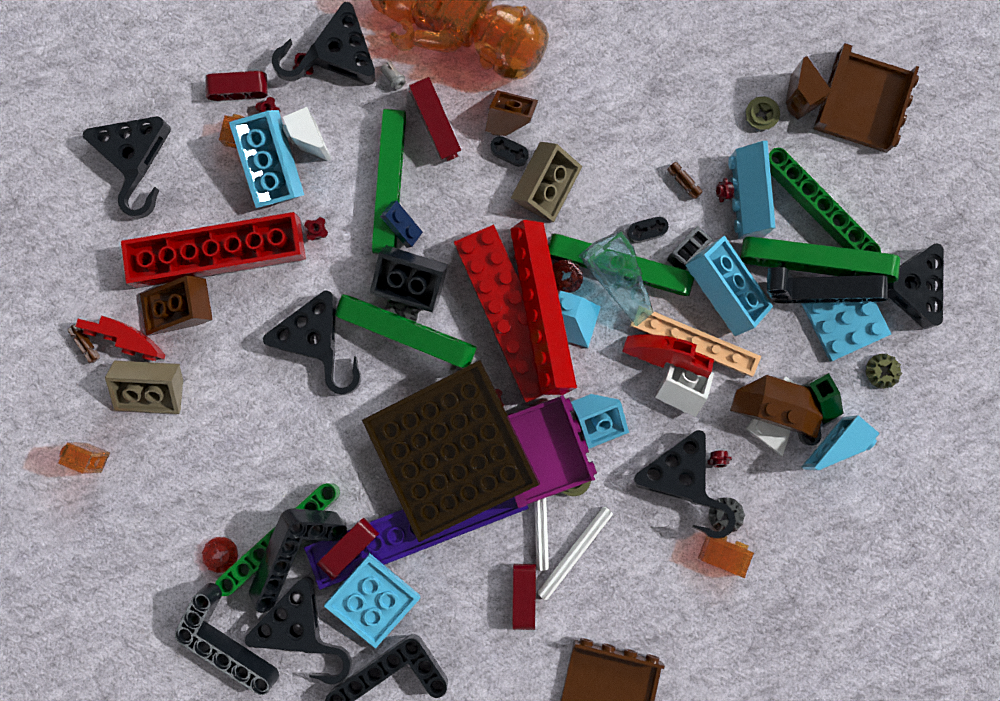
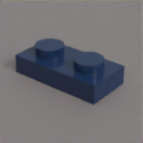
M397 200L392 201L380 216L406 248L413 247L423 233Z

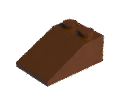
M184 276L140 294L147 336L194 327L213 320L206 278Z

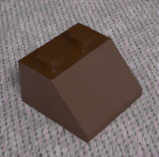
M805 56L792 72L785 102L789 113L795 116L797 120L819 107L832 92L808 56Z

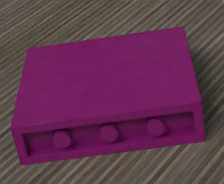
M564 395L508 415L540 482V485L515 496L518 508L595 480L594 475L597 474L593 461L589 462L586 454L589 453L585 440H580L578 435L581 432L580 425L577 419H572L570 412L573 411L570 399H565Z

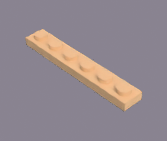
M642 306L637 307L630 327L647 334L669 336L697 344L695 352L713 358L714 362L750 377L754 376L761 359L760 355Z

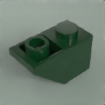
M829 373L820 375L801 385L811 389L822 414L823 424L844 414L841 394Z

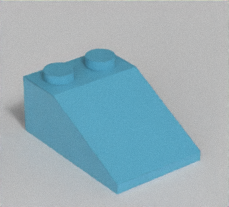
M859 415L842 417L801 467L804 470H821L856 454L870 450L876 444V437L880 433Z

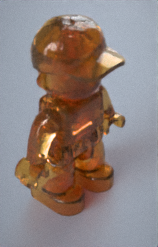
M370 0L377 11L400 23L403 29L407 31L403 35H398L395 32L389 35L392 44L402 51H408L417 46L438 52H453L462 46L468 48L474 42L475 49L480 56V64L484 69L488 70L493 67V71L500 77L515 81L526 78L540 64L549 41L547 27L525 5L513 7L508 4H500L493 7L492 2L494 0ZM415 23V25L417 26V28H421V29H425V30H429V31H423V30H416V31H414L412 24Z

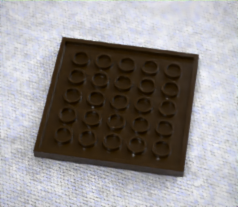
M481 360L362 419L418 542L540 485L539 479Z

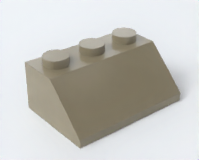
M539 142L511 199L524 209L550 222H554L583 166L558 144Z
M133 361L113 362L105 376L114 411L180 414L183 390L180 364Z

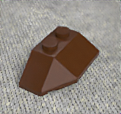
M765 375L737 389L730 408L731 412L812 438H817L823 418L810 388L769 375Z

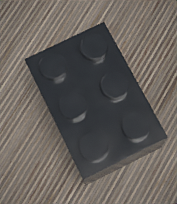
M385 245L378 255L370 293L433 313L439 302L448 264Z

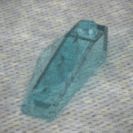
M621 230L595 241L578 255L635 326H638L653 313L649 295L641 277L642 272L636 261L635 249Z

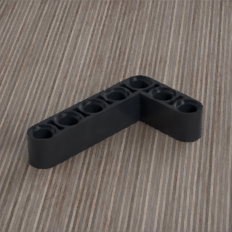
M772 267L767 269V293L773 302L781 304L883 302L888 300V277L870 275L793 278L787 268Z
M291 508L281 514L249 589V596L257 612L265 613L274 607L302 540L339 541L347 534V527L337 512Z
M206 584L192 597L175 630L176 640L258 695L267 694L279 679L277 668L208 623L221 599L222 591L217 584Z
M411 634L335 686L326 696L325 701H333L332 695L334 694L340 695L342 701H355L407 664L410 665L427 693L433 698H440L446 693L448 678L422 638L416 634ZM410 641L415 642L418 645V650L414 652L409 651L407 643ZM396 655L399 658V663L391 664L388 656ZM427 661L430 663L431 668L424 671L420 668L419 663ZM377 668L380 671V677H372L369 669ZM439 680L443 683L444 687L440 690L434 689L432 682ZM351 682H359L361 690H354L351 687Z

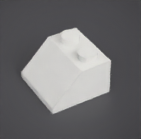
M307 107L283 117L285 125L282 127L292 145L296 144L301 151L327 161L331 160L317 123Z
M669 364L655 398L696 417L708 398L714 373L711 372L709 378H705Z

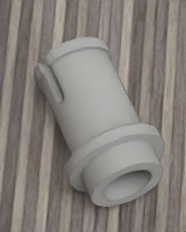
M391 61L387 62L388 66L384 63L380 70L391 82V87L397 90L402 88L406 83L405 76L397 71Z

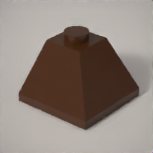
M497 90L489 107L485 131L495 136H507L531 122L538 100Z

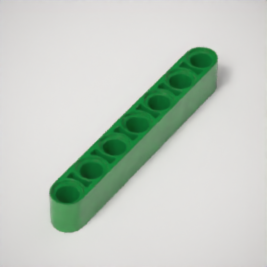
M383 109L372 238L373 254H379L385 245L396 248L397 236L380 216L392 201L397 200L400 204L406 110Z
M774 148L769 152L771 176L842 248L867 249L868 251L881 253L879 245L783 148ZM771 157L778 158L780 164L774 163ZM787 172H791L795 179L788 178ZM802 187L807 188L810 192V195L804 194L802 191ZM818 202L824 205L825 211L818 208ZM833 218L839 220L840 227L833 223ZM849 233L854 235L855 242L850 241Z
M553 233L550 236L548 247L552 259L677 295L690 296L694 277L689 271Z
M745 237L740 254L742 262L749 265L771 268L783 267L788 270L832 276L882 275L888 277V283L898 280L900 257L894 254L760 237Z
M341 294L335 316L461 368L471 365L477 349L476 346L349 295Z
M334 483L322 484L301 502L296 509H307V505L313 502L316 505V510L325 511L339 498L340 489ZM326 487H330L333 490V497L331 499H327L324 496L323 492ZM275 527L217 579L215 584L220 587L222 596H229L235 593L256 574L262 560L257 555L258 549L262 548L266 551ZM242 564H246L249 568L247 575L241 572ZM225 579H228V580L231 581V583H232V588H231V590H227V589L225 588V586H224V581H225Z

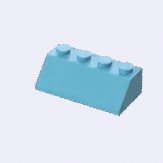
M269 110L229 122L256 208L304 195L290 145L282 127L283 122L279 110Z
M761 141L735 149L728 160L729 169L732 170L733 174L730 180L734 186L735 199L732 200L733 212H736L737 220L734 221L735 233H738V239H744L745 237L762 238L776 228L768 141Z
M722 236L699 252L685 265L734 336L755 328L773 308V305L725 236Z

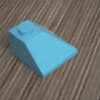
M560 290L559 301L567 340L569 343L588 348L601 306L581 296Z
M590 394L571 402L588 449L629 433L619 399Z

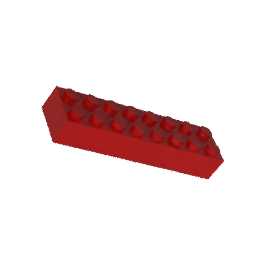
M295 212L121 241L126 284L135 288L169 283L184 276L205 277L306 260L301 221Z
M493 224L454 241V245L526 404L544 395H542L521 283Z

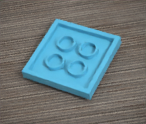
M862 302L801 303L830 362L891 335L876 302H869L867 304Z
M369 553L325 602L324 607L376 649L419 601L420 595Z

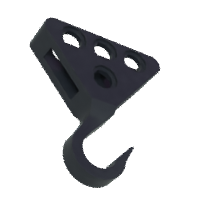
M350 2L342 3L296 69L287 71L280 67L281 59L286 56L292 46L291 38L284 45L277 48L272 55L273 69L276 75L285 81H296L302 78L312 66L317 65L367 85L375 82V68L354 7ZM347 23L353 24L351 27H345L344 25ZM353 42L360 43L359 46H351ZM333 48H339V49H340L338 52H331V51H330V50L333 49ZM360 61H364L367 63L364 66L357 65V63Z
M159 116L88 128L83 132V138L124 175L125 181L118 195V205L125 214L132 218L140 219L147 217L153 212L159 193V189L156 187L152 189L141 208L137 210L131 209L128 201L171 132V127ZM152 128L151 132L145 135L146 131ZM131 131L129 137L125 138L126 133ZM109 135V139L104 142L105 137ZM134 152L133 156L128 159L129 153Z
M935 243L900 265L898 280L888 283V297L923 329L938 326L943 322V246ZM927 261L930 263L931 269L927 266ZM905 280L909 283V288L906 287ZM935 281H936L937 284H938V287H937L936 290H935ZM926 282L930 284L931 290L927 288ZM926 303L930 306V312L926 308Z
M325 290L263 336V342L271 348L321 360L324 364L327 387L334 393L347 395L353 393L359 387L361 372L357 357L354 356L353 380L351 384L340 388L334 383L333 373L336 353L334 350L335 312L337 299L330 291ZM318 304H324L323 312L316 314L315 307ZM300 317H306L307 320L303 327H298L297 325ZM283 330H288L289 332L286 340L280 339V333ZM319 334L320 339L318 343L312 345L310 343L311 336Z
M694 431L635 475L634 483L638 488L724 512L727 517V526L722 531H713L710 528L697 525L692 526V528L703 532L707 537L721 539L733 531L736 523L733 510L727 504L714 500L706 494V435L703 431ZM685 444H692L696 451L693 454H688L684 451L683 446ZM670 456L675 457L678 464L675 467H669L665 459ZM652 469L657 470L660 473V478L657 480L649 479L647 476L648 471ZM687 474L691 477L692 482L689 485H683L680 483L679 477Z
M304 577L299 580L245 637V644L248 647L338 655L343 661L341 673L336 675L312 673L309 676L326 684L340 683L347 677L352 667L351 656L345 648L325 643L320 638L314 581L311 577ZM294 591L301 593L302 602L294 600ZM278 608L286 611V619L278 616ZM294 624L302 627L303 632L301 635L294 632ZM262 625H267L270 628V635H265L262 632Z

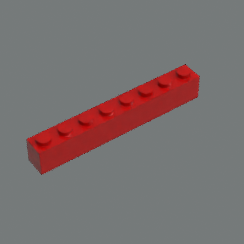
M522 220L510 230L542 395H564L576 389L577 385L543 222Z

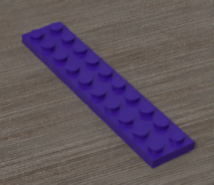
M515 497L421 542H418L403 509L369 522L380 534L333 581L317 563L339 541H319L304 548L319 590L346 580L369 553L385 565L527 510L529 507L527 505L518 508Z

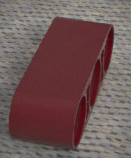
M262 71L212 73L205 76L206 98L208 100L260 99L268 96L267 74Z
M362 518L317 565L333 581L380 533L365 518Z
M513 564L512 630H535L536 564Z

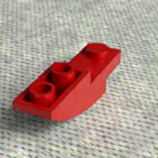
M102 315L99 324L77 319L75 327L83 329V334L95 337L97 333L104 334L103 339L116 342V347L123 348L121 353L135 356L136 352L143 354L142 358L156 361L157 357L165 359L166 355L157 344L130 325Z
M639 334L627 336L622 352L649 362L652 365L664 368L666 362L705 378H709L714 363L713 358L695 352L697 344L663 335Z

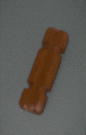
M678 162L672 163L667 169L672 176L675 175V180L685 191H689L688 194L692 199L698 198L703 192L702 189L695 185V181L685 170H681L682 167Z
M76 324L71 325L67 331L71 337L74 336L73 340L81 353H85L84 357L87 362L94 363L99 360L100 355L96 350H93L94 346L87 335L82 333L83 329L75 327Z

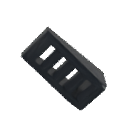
M696 226L670 253L667 261L676 268L686 270L687 267L685 265L695 255L704 250L713 239ZM695 235L704 244L701 245L698 241H696L693 238V236ZM688 242L692 244L697 249V251L694 248H692L688 244ZM683 248V249H684L688 254H690L692 257L690 258V257H689L685 252H683L681 249Z

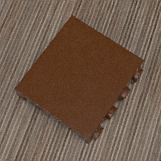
M844 43L837 52L827 83L832 92L821 103L813 129L887 153L893 147H897L901 139L899 131L906 122L907 115H905V112L913 100L911 92L919 80L917 75L919 66H915L909 71L851 52L853 45Z
M580 638V641L574 640L560 701H655L661 669H664L665 665L655 655L646 654V657L637 655L638 652L631 649H624L623 652L615 650V646L602 643V646L594 645L592 640Z

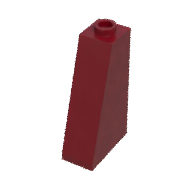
M430 77L409 85L410 95L440 159L446 158L448 162L459 157L457 152H460L461 148Z

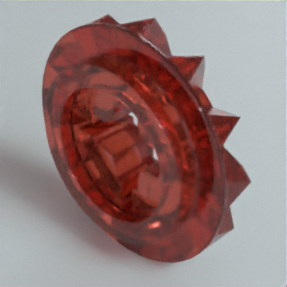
M563 259L553 264L558 291L572 293L580 288L584 280L579 264ZM571 271L570 278L562 281L564 273Z
M226 537L213 538L205 544L202 552V563L208 567V570L213 572H226L237 562L238 549L235 543ZM217 549L219 552L228 551V553L222 556L223 561H220L219 558L212 559L217 554Z

